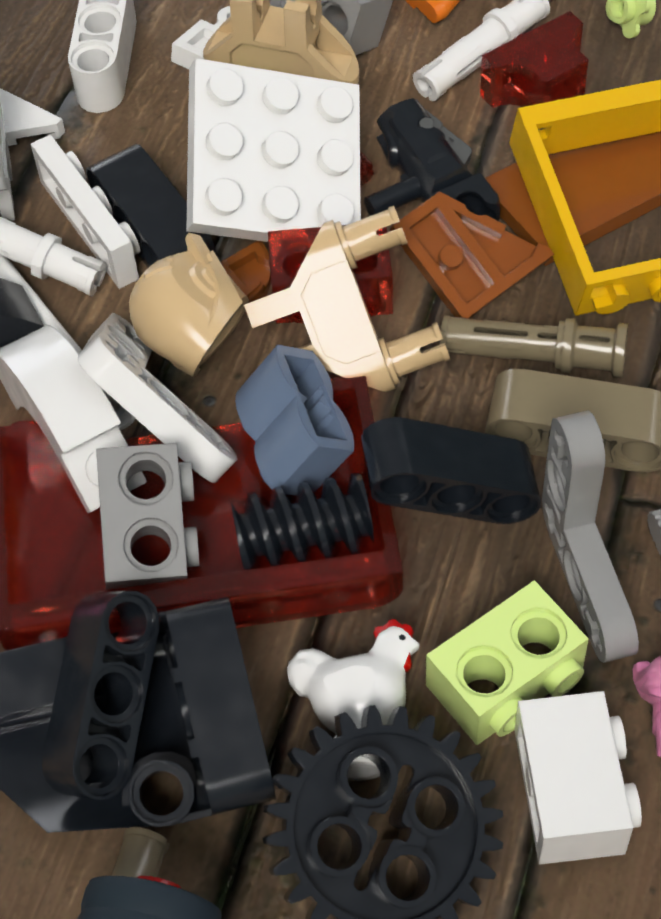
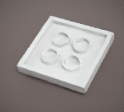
M195 58L189 68L186 232L311 247L323 223L333 220L334 223L340 221L342 226L361 220L359 85Z

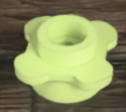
M607 0L606 2L607 17L621 26L622 33L626 38L637 37L640 33V26L650 23L656 11V0Z

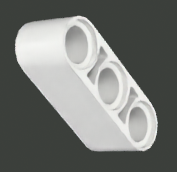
M79 0L68 53V63L77 102L81 108L88 112H108L115 109L124 98L137 24L133 0Z

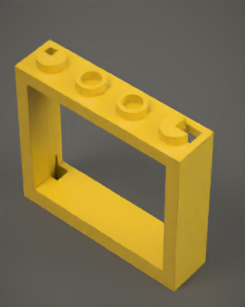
M661 79L517 109L509 144L548 246L554 253L553 259L575 316L595 311L603 315L611 314L623 309L628 304L649 299L661 302V258L594 272L548 154L660 132Z

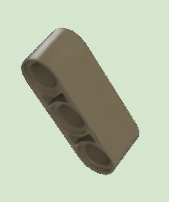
M509 369L497 375L485 433L522 441L528 446L530 455L547 457L552 419L589 410L594 415L602 434L605 449V467L647 473L658 471L661 469V391L535 370Z

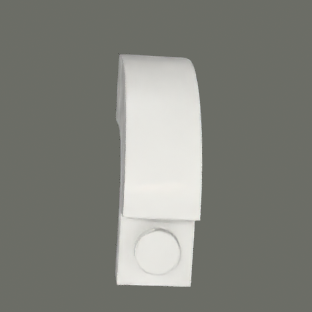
M46 325L0 348V380L16 410L24 407L37 422L58 457L86 512L90 513L100 508L96 449L126 447L128 445L117 426L121 422L102 388L81 368L78 363L79 354L56 328ZM142 471L134 474L127 483L129 491L147 483Z

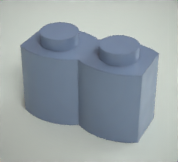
M277 344L236 392V409L242 427L255 441L254 454L260 475L272 490L275 487H281L285 494L296 495L299 483L307 482L312 491L315 492L323 484L325 478H329L354 451V437L350 425L343 412L333 401V387L330 377L322 362L313 351Z

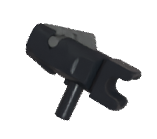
M414 98L394 104L377 119V124L382 134L377 136V141L383 150L389 166L397 168L402 175L400 176V182L364 198V204L370 216L385 211L393 205L396 209L418 198L424 203L440 191L465 204L466 208L473 214L487 215L499 221L501 207L497 193L481 173L472 175L467 168L471 160V147L445 128L440 120L424 109L419 101Z

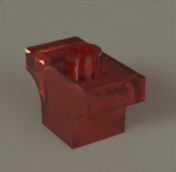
M569 11L527 33L518 35L513 40L482 55L480 96L494 108L500 105L525 107L585 95L589 59L580 52L583 22Z

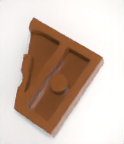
M440 191L401 218L400 222L393 224L390 229L391 232L398 228H403L408 244H401L400 246L454 317L471 318L549 261L554 255L548 246L540 242L535 246L506 231V225L487 215L473 214L466 208L465 204Z

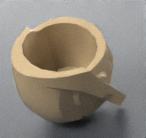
M188 233L185 237L186 252L170 255L156 261L141 275L131 292L129 309L130 319L139 339L151 350L169 360L176 368L191 377H195L201 370L199 368L200 365L217 351L233 332L245 312L244 305L249 302V299L227 274L213 250L209 251L202 237L197 234Z

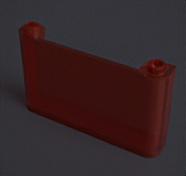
M366 376L347 379L341 377L330 378L333 387V401L346 417L354 437V451L330 477L336 480L343 494H346L350 475L357 472L362 475L371 513L374 543L370 537H364L361 554L351 555L342 541L337 543L334 558L325 559L318 547L315 546L311 548L309 561L298 563L292 552L288 551L285 553L283 565L271 567L266 557L261 556L258 569L244 570L242 568L231 502L238 513H243L246 495L248 492L254 491L266 509L270 505L272 489L264 482L260 475L254 454L255 441L243 429L242 424L234 423L212 426L211 428L234 450L238 460L216 483L209 482L192 469L194 501L182 502L184 527L197 528L199 566L187 567V579L107 590L105 584L100 508L90 513L86 512L58 457L37 422L19 421L9 426L0 427V642L3 648L8 651L67 637L71 617L76 605L84 597L101 592L138 591L148 596L155 604L158 615L160 612L228 596L236 628L371 609L386 605L397 599L403 591V568L391 506L378 503L371 497L361 438L364 429L374 423ZM155 435L125 439L128 446L164 444ZM178 457V462H184L180 457ZM142 471L147 483L133 489L130 493L140 499H151L158 496L165 487L164 481L158 474L152 471ZM323 484L314 492L317 499L321 498ZM286 494L290 503H295L296 495ZM145 535L134 543L131 553L139 563L155 566L167 559L170 554V548L163 538L156 535ZM115 608L109 617L111 633L119 632L121 629V619Z

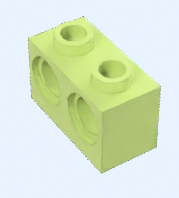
M534 580L426 654V686L472 741L479 745L494 733L502 737L515 730L518 701L544 698L548 694L552 697L562 696L572 689L584 674L583 666L589 638ZM528 643H540L551 649V652L543 655L532 654L522 646ZM476 680H488L496 684L499 689L491 693H479L472 690L468 684Z

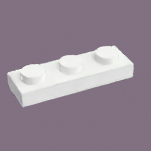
M51 134L31 143L41 184L94 256L107 262L106 272L116 286L121 289L137 281L139 275L134 255L140 253L138 240L127 222L123 221L118 224L113 218L111 205L103 190L98 185L93 188L88 185L84 169L74 152L64 153Z

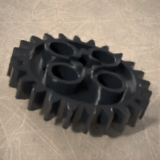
M376 705L364 708L361 728L357 729L355 723L346 712L335 716L337 737L334 739L319 726L310 730V740L316 751L312 755L296 747L289 750L287 755L299 772L296 776L286 774L273 776L272 782L285 792L287 797L285 803L265 805L263 812L271 817L282 820V830L263 837V844L284 847L286 857L277 861L269 871L271 875L293 874L296 882L283 897L286 903H296L308 897L312 904L307 911L305 919H326L329 915L334 917L333 919H458V915L453 907L456 901L469 906L479 907L482 902L469 885L473 878L495 879L496 873L488 865L480 861L482 851L503 849L504 844L497 838L485 834V824L494 822L504 816L502 810L482 807L480 798L489 793L496 786L494 780L474 782L470 776L471 771L482 758L480 754L474 753L460 758L453 754L461 735L457 730L447 733L437 741L432 738L435 728V717L432 715L424 716L413 729L408 728L407 709L402 706L393 709L387 725H383L380 713ZM357 757L368 758L375 763L380 772V786L369 799L359 797L348 784V768ZM407 765L412 770L411 778L408 785L399 795L389 816V824L398 829L397 837L390 840H381L378 843L370 865L367 884L364 889L357 890L354 886L355 877L358 870L361 869L367 860L370 850L373 849L377 839V831L368 825L370 815L385 814L389 810L397 787L399 771L402 766ZM426 787L433 788L439 792L446 806L444 819L434 829L423 825L416 816L415 811L416 798L421 790ZM330 825H337L346 830L352 842L351 856L345 864L334 869L323 863L317 849L319 836ZM403 855L413 861L416 866L418 882L410 895L398 899L387 887L386 873L391 862Z

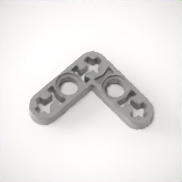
M589 410L552 419L542 493V508L550 539L591 645L600 662L606 663L636 655L639 649V641L631 609L595 523L605 469V449L598 423L594 415Z

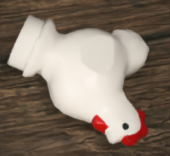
M391 619L384 626L376 627L373 632L375 638L374 646L368 653L336 659L313 648L299 650L288 662L287 674L289 684L299 696L310 700L319 720L334 733H336L335 716L346 712L355 723L357 729L361 728L364 708L376 705L380 713L383 725H387L393 709L399 706L405 707L406 673L412 668V655L420 647V644L413 639L414 631L411 625L400 624L397 620ZM364 757L354 759L347 773V779L350 781L369 780L380 776L379 769L375 763Z

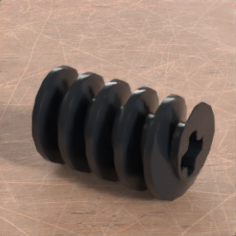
M358 472L350 475L346 494H343L336 480L330 477L325 478L320 499H317L309 484L303 482L298 485L295 503L293 504L290 503L281 487L273 488L270 505L266 509L254 491L247 493L243 513H238L231 502L242 568L249 578L256 577L261 556H265L273 571L278 573L282 572L285 553L288 551L292 552L300 567L305 568L309 565L312 547L317 546L326 562L332 563L335 560L338 542H344L353 558L360 557L364 537H370L374 543V531L362 475Z

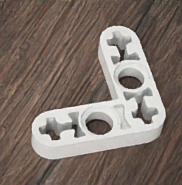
M112 313L91 335L78 356V363L96 384L164 444L177 443L178 457L184 462H191L192 469L209 482L216 483L238 460L236 453L216 431L145 369L152 350L139 339L134 327L127 320Z

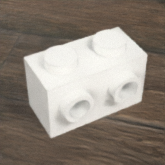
M604 691L518 701L514 731L539 865L625 855L633 828L641 827V805L636 785L634 783L624 784L619 760L626 758L625 731L620 716L609 717Z

